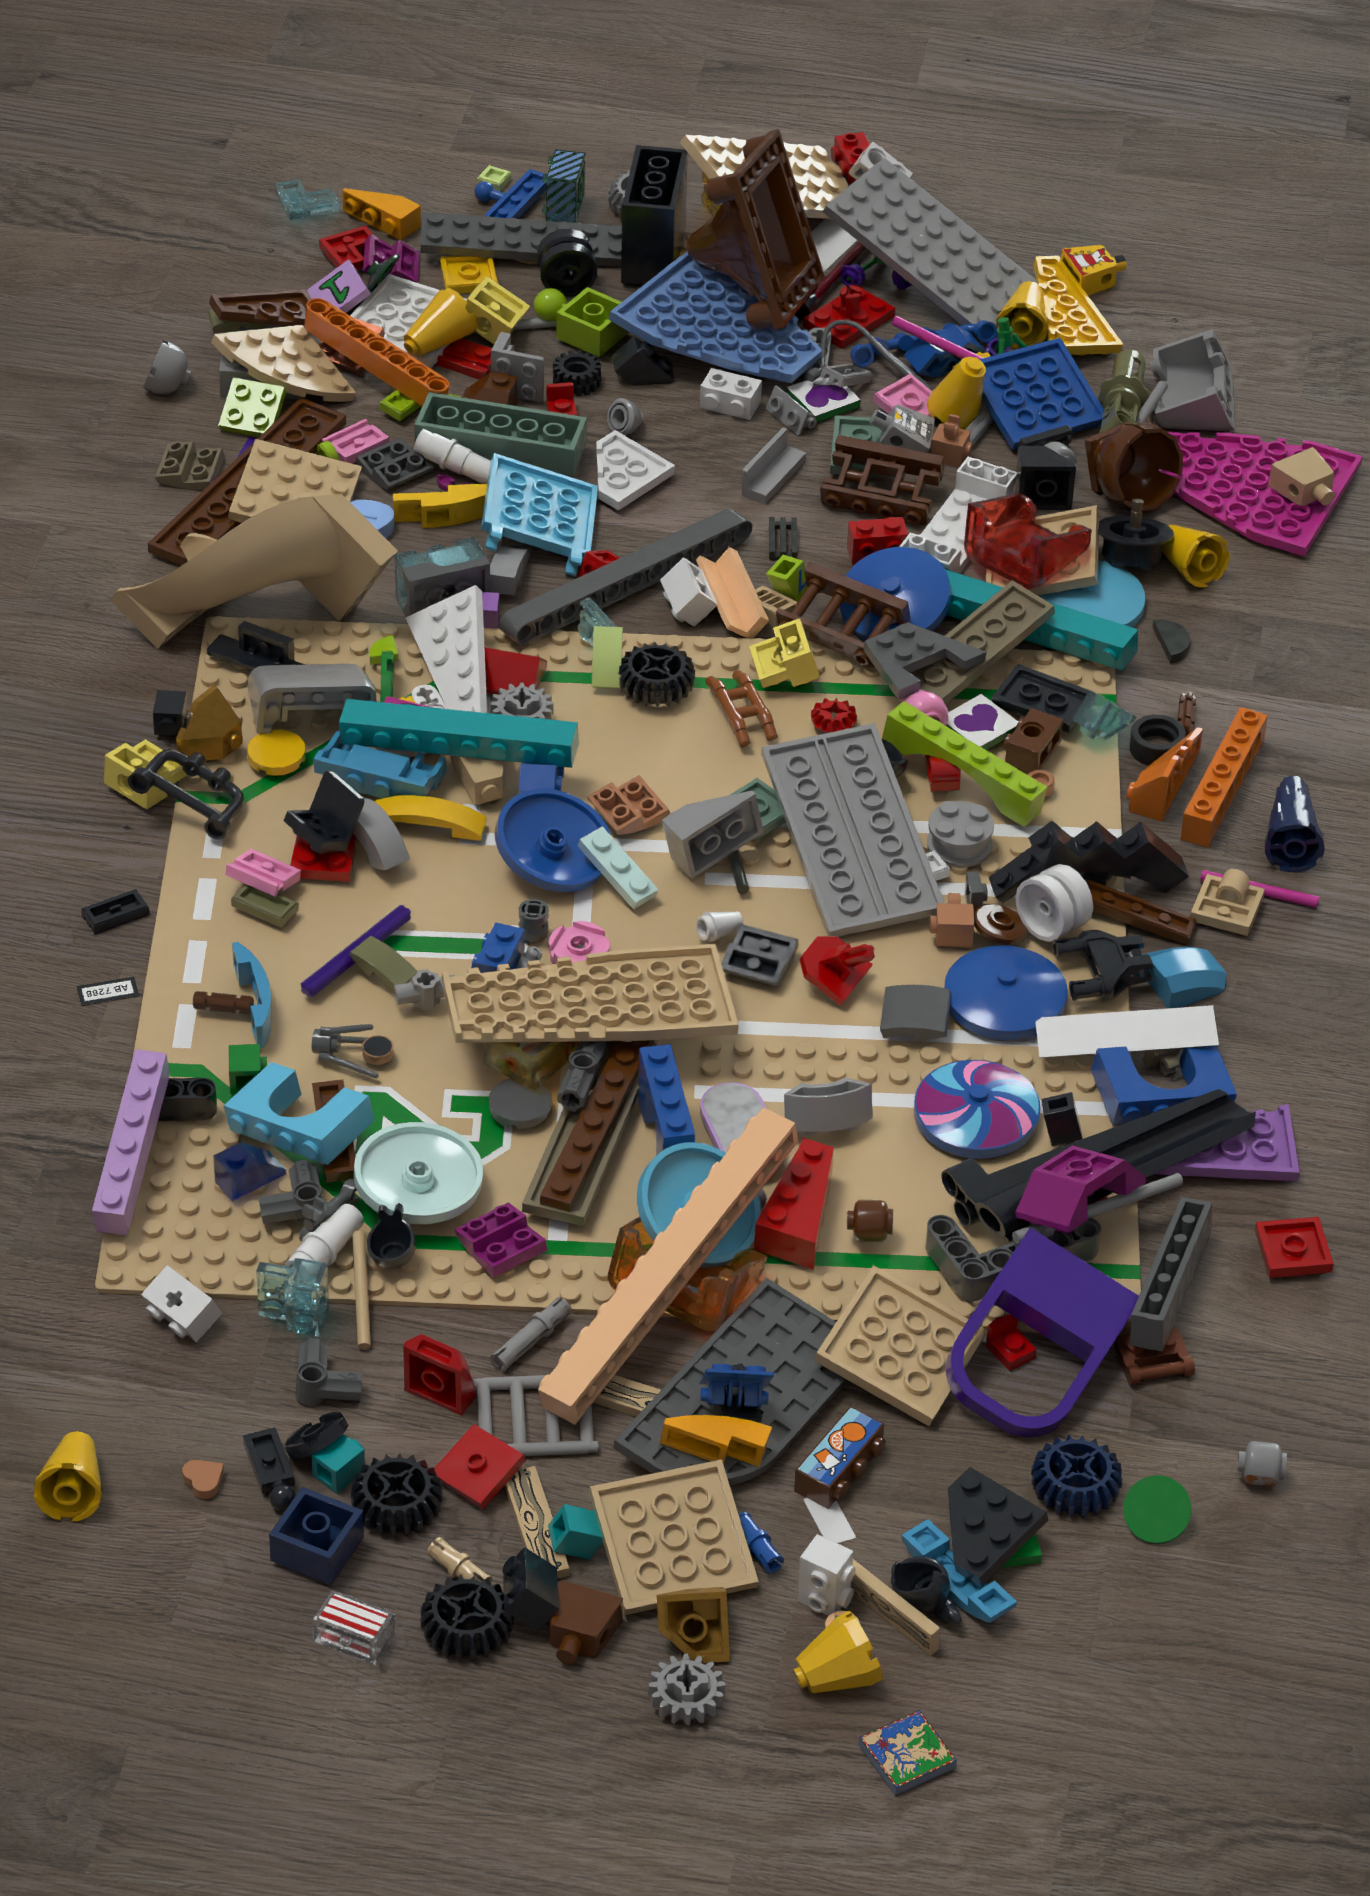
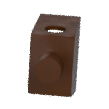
M561 1580L558 1587L559 1610L551 1617L550 1644L558 1648L556 1652L557 1659L564 1664L570 1665L576 1662L579 1654L590 1658L599 1656L622 1623L623 1598Z

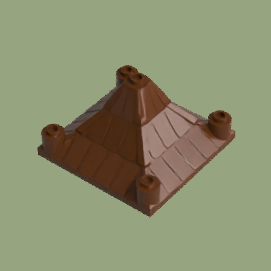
M779 129L769 131L763 136L747 139L742 149L745 161H743L739 168L732 174L709 180V185L706 186L709 200H713L716 205H722L712 218L690 235L686 242L687 252L696 262L717 272L729 275L751 296L755 295L759 303L751 304L749 310L746 311L747 322L755 330L773 327L775 330L785 327L825 277Z

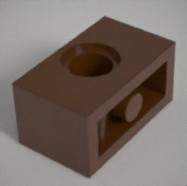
M1031 708L1024 718L1021 717L1013 734H1008L1004 741L1003 750L1006 751L1005 762L1027 772L1040 770L1061 742L1063 719Z

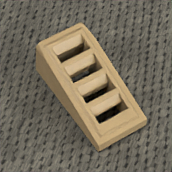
M765 586L755 589L769 619L768 623L772 627L778 626L776 610L778 608L791 613L797 604L793 599Z

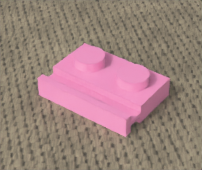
M364 419L323 438L322 442L330 441L335 447L340 461L353 464L356 462L357 456L389 443V436L373 424L369 425L368 420Z
M250 849L234 859V864L228 863L226 865L225 875L276 897L278 891L283 892L300 881L301 870Z

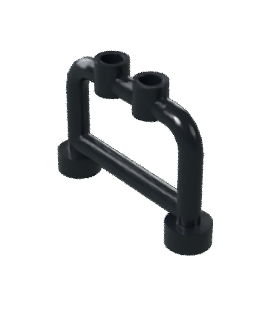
M162 750L145 768H136L128 778L130 788L136 793L145 794L152 786H155L208 818L204 828L208 836L215 840H221L231 830L230 821L244 804V794L238 786L230 782V772L222 767L216 769L215 772L205 767L206 759L198 752L187 756L177 750ZM167 761L178 763L187 775L192 777L198 775L208 782L209 787L213 791H224L233 800L221 813L158 775L157 771Z

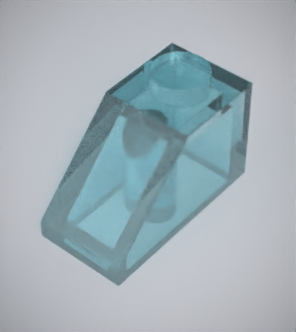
M1091 690L1072 720L1080 724L1079 731L1091 739H1094L1097 735L1107 740L1133 723L1137 717L1118 704Z

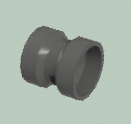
M525 900L519 906V928L525 929V940L530 942L543 940L549 933L547 921L549 918V907L542 900Z

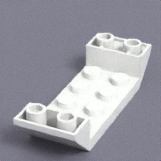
M967 457L956 471L955 490L920 535L910 532L899 547H910L927 552L935 557L946 570L960 574L988 537L989 525L997 524L1005 514L1018 472L981 461L980 459Z

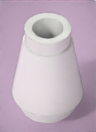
M738 911L704 912L696 920V930L702 940L713 942L738 930L740 924H743V918Z

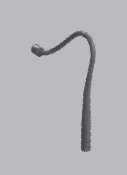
M836 320L825 328L820 345L822 350L820 368L815 367L806 373V377L810 382L821 377L822 369L825 367V349L828 333L835 326L848 325L858 329L904 377L911 373L931 391L934 390L932 386L927 384L914 371L888 352L864 327L850 320Z

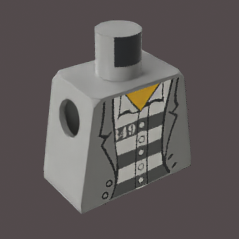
M899 404L893 407L889 415L878 409L875 410L870 419V424L882 430L881 444L925 453L930 450L934 418Z

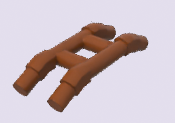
M740 670L734 671L732 677L740 687L726 690L724 683L714 676L706 678L705 683L714 696L717 697L725 711L740 747L748 746L751 743L743 718L757 716L767 741L778 738L772 715L764 705L748 674ZM748 698L751 705L736 708L732 701Z

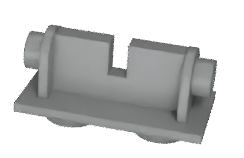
M777 385L774 386L766 410L798 436L801 435L803 429L814 428L817 424L815 415L807 411Z

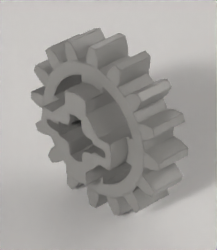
M520 683L516 688L514 685L509 684V690L500 688L499 695L493 694L491 714L552 720L554 702H552L551 694L545 695L544 688L535 690V684L526 687L524 683Z
M684 1654L681 1661H678L674 1656H670L669 1665L660 1662L658 1663V1672H651L648 1692L649 1697H651L652 1708L659 1707L660 1717L668 1714L672 1715L671 1723L674 1724L679 1718H684L686 1725H690L691 1718H696L700 1723H703L704 1714L714 1717L716 1715V1707L723 1706V1696H725V1682H722L723 1673L722 1671L714 1672V1662L712 1661L706 1665L702 1664V1656L700 1655L695 1661L690 1660L688 1654Z

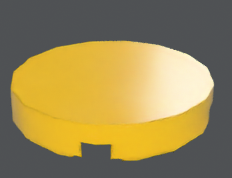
M276 729L272 730L271 733H259L250 740L247 746L249 764L258 772L259 769L266 771L267 775L277 776L294 772L300 767V763L302 761L304 763L306 759L305 742L299 735L287 730Z

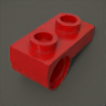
M924 755L931 792L960 790V768L943 759Z

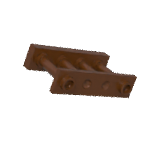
M809 562L804 569L808 588L791 613L780 608L776 610L778 626L800 618L808 641L850 657L861 665H869L875 668L864 652V642L851 638V636L867 613H873L882 617L868 639L886 632L891 623H898L900 625L907 623L911 618L908 601ZM818 593L831 596L832 599L816 623L802 618ZM842 603L856 606V610L840 633L827 628V625Z

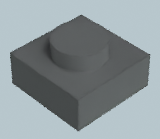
M966 872L964 895L967 904H973L974 912L977 907L982 906L983 902L988 899L986 883L981 884L979 872Z

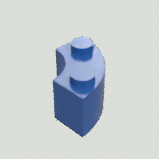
M955 324L947 331L938 335L975 354L985 352L971 333ZM919 338L904 355L919 374L929 377L945 376V372L952 371V367L962 360Z
M521 763L518 792L522 793L532 789L562 791L565 767Z

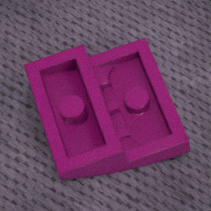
M372 234L368 236L365 240L363 272L367 273L375 261L381 264L389 257L398 254L400 258L390 274L418 283L419 251L399 239L391 246Z

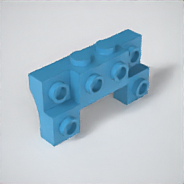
M339 731L334 733L327 746L319 750L313 759L315 773L323 775L325 771H333L356 792L379 798L401 796V794L427 796L430 790H436L446 773V758L440 757L436 765L433 766L425 764L424 753L418 752L410 765L408 757L357 744H341Z

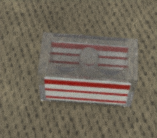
M334 1590L330 1592L313 1618L314 1642L377 1665L395 1636V1613L388 1611L384 1607L371 1605L358 1600L352 1595L342 1594Z

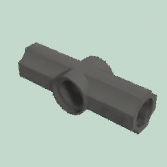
M579 1041L575 1052L569 1056V1067L557 1095V1102L565 1110L576 1112L577 1109L584 1107L589 1092L596 1084V1075L606 1053L608 1041Z

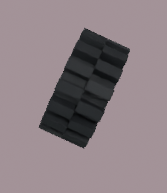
M573 350L568 351V355L565 352L561 353L560 357L557 356L555 361H553V384L573 383L576 396H581V393H584L585 396L589 395L590 391L594 393L600 387L601 362L597 360V356H591L590 352L582 354V350H578V353H574Z

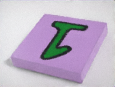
M349 259L306 290L311 299H324L345 313L371 295Z

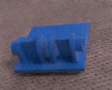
M713 1364L712 1369L707 1368L700 1379L699 1384L707 1385V1388H701L700 1401H705L707 1405H724L725 1386H727L726 1402L727 1406H731L732 1387H737L736 1403L737 1407H741L742 1387H744V1407L761 1408V1405H768L769 1398L768 1391H762V1388L768 1386L774 1377V1372H766V1368L763 1366H747L744 1371L732 1370V1365Z

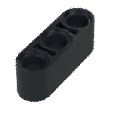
M169 1078L158 1121L207 1120L214 1117L217 1113L216 1085L212 1080L208 1078Z

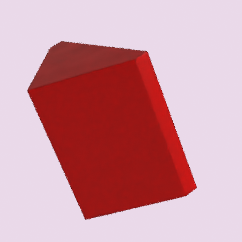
M484 647L487 694L499 695V689L509 690V684L514 685L515 688L520 683H524L526 687L535 684V690L538 689L547 667V660L537 656Z

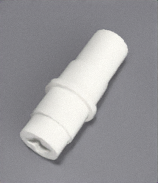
M426 429L420 432L414 444V452L438 464L443 470L447 468L481 484H487L491 460L458 444L456 439L450 440Z
M343 1204L314 1232H309L305 1235L302 1244L292 1253V1257L284 1266L291 1280L298 1284H306L325 1266H330L336 1260L337 1254L343 1249L346 1242L352 1237L353 1232L358 1231L363 1226L364 1218L361 1212L353 1205Z

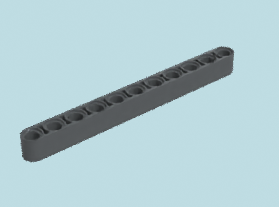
M731 508L725 509L508 610L499 620V630L517 644L526 645L660 582V579L683 557L696 565V559L699 556L708 559L727 550L729 547L732 548L744 542L751 535L753 525Z

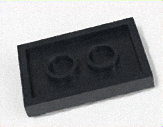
M1020 664L1014 667L992 696V702L995 705L1023 717L1033 708L1063 719L1062 731L1069 734L1095 700L1094 691Z

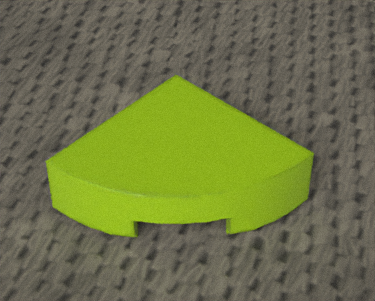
M393 635L383 637L372 645L369 652L370 665L381 663L382 651H393L394 662L398 661V651Z

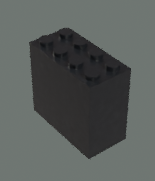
M636 145L622 203L621 283L644 285L680 255L686 228L688 152L685 149Z

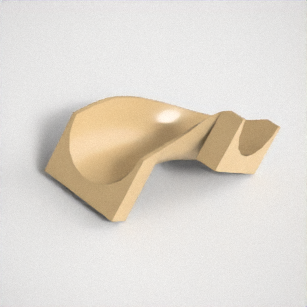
M342 494L303 497L283 502L258 513L218 540L197 533L187 535L180 545L188 561L187 563L153 582L136 587L120 588L115 592L110 601L157 649L209 608L248 595L270 585L299 580L340 621L359 605L398 551Z

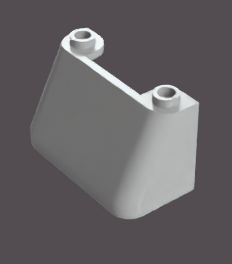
M1213 329L1153 349L1154 360L1150 361L1153 374L1155 376L1159 375L1161 381L1168 385L1167 390L1162 396V402H1158L1152 411L1156 425L1160 424L1163 429L1222 432L1235 428L1232 370Z
M356 664L259 666L253 669L249 675L248 692L257 733H271L272 725L279 719H281V722H287L288 710L343 709L346 699L376 702L374 684L363 669Z

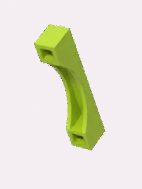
M905 701L887 714L882 739L892 743L902 754L930 755L957 766L970 775L986 791L1000 813L1023 827L1041 813L1047 786Z

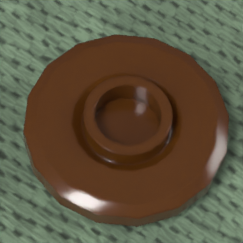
M984 904L977 907L974 912V927L985 938L994 942L1016 944L1023 941L1028 932L1019 914L1006 906Z

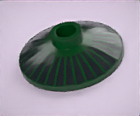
M398 254L389 257L381 264L375 261L366 274L370 276L367 285L370 293L391 273L400 258Z

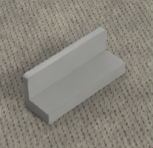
M782 427L743 468L742 496L766 504L806 462V452L787 445L788 429Z

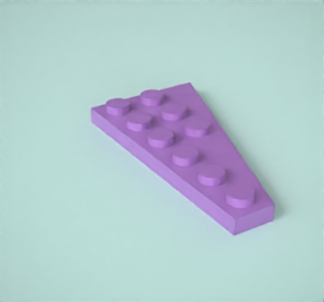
M1289 1104L1278 1106V1110L1266 1113L1263 1109L1252 1111L1256 1112L1253 1128L1155 1174L1173 1175L1179 1173L1181 1176L1298 1181L1300 1172Z

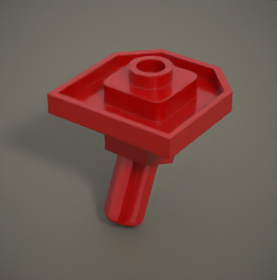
M817 936L800 957L799 961L804 978L841 1006L873 964L869 961L875 958V949L872 945L867 944L852 948L849 943L843 942L837 936Z

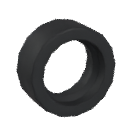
M1158 714L1143 716L1136 720L1131 727L1130 752L1141 763L1151 765L1185 738L1186 731L1182 724L1172 717ZM1161 736L1169 739L1172 743L1154 745L1146 742L1143 738Z

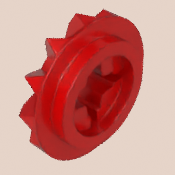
M824 698L822 703H815L814 709L811 710V721L815 727L828 733L853 728L857 722L856 709L854 706H849L848 700L839 702L837 698L834 701ZM832 713H837L835 719H832Z

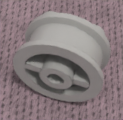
M945 801L933 810L928 822L930 832L927 837V848L929 852L935 850L946 865L953 867L975 866L990 856L993 845L991 836L994 832V820L986 807L965 801Z

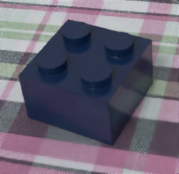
M302 1487L269 1534L270 1561L332 1585L364 1538L363 1510Z

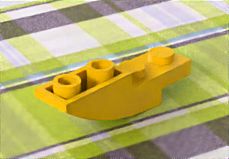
M487 484L448 485V492L393 494L394 522H421L422 528H436L480 519L483 517Z

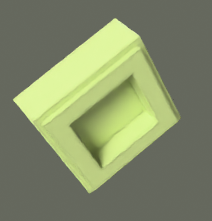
M489 165L477 178V184L486 181L493 185L494 190L501 192L511 181V172Z

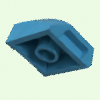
M1176 947L1140 955H1150L1153 968L1149 969L1152 977L1151 981L1147 983L1160 997L1167 1009L1180 1008L1217 995L1225 990L1227 972L1206 949Z

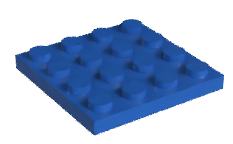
M1061 338L979 359L986 367L982 401L1012 450L1019 448L1021 438L1068 425L1072 429V433L1102 424L1103 407Z

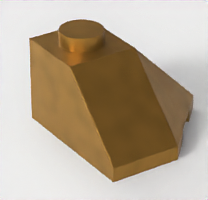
M214 685L193 701L189 710L193 715L186 729L181 727L176 737L177 751L187 756L198 752L206 760L224 759L243 744L241 720L218 687Z
M723 1587L685 1589L656 1595L658 1631L684 1654H688L692 1661H695L700 1655L702 1656V1663H709L711 1661L730 1662L727 1591Z

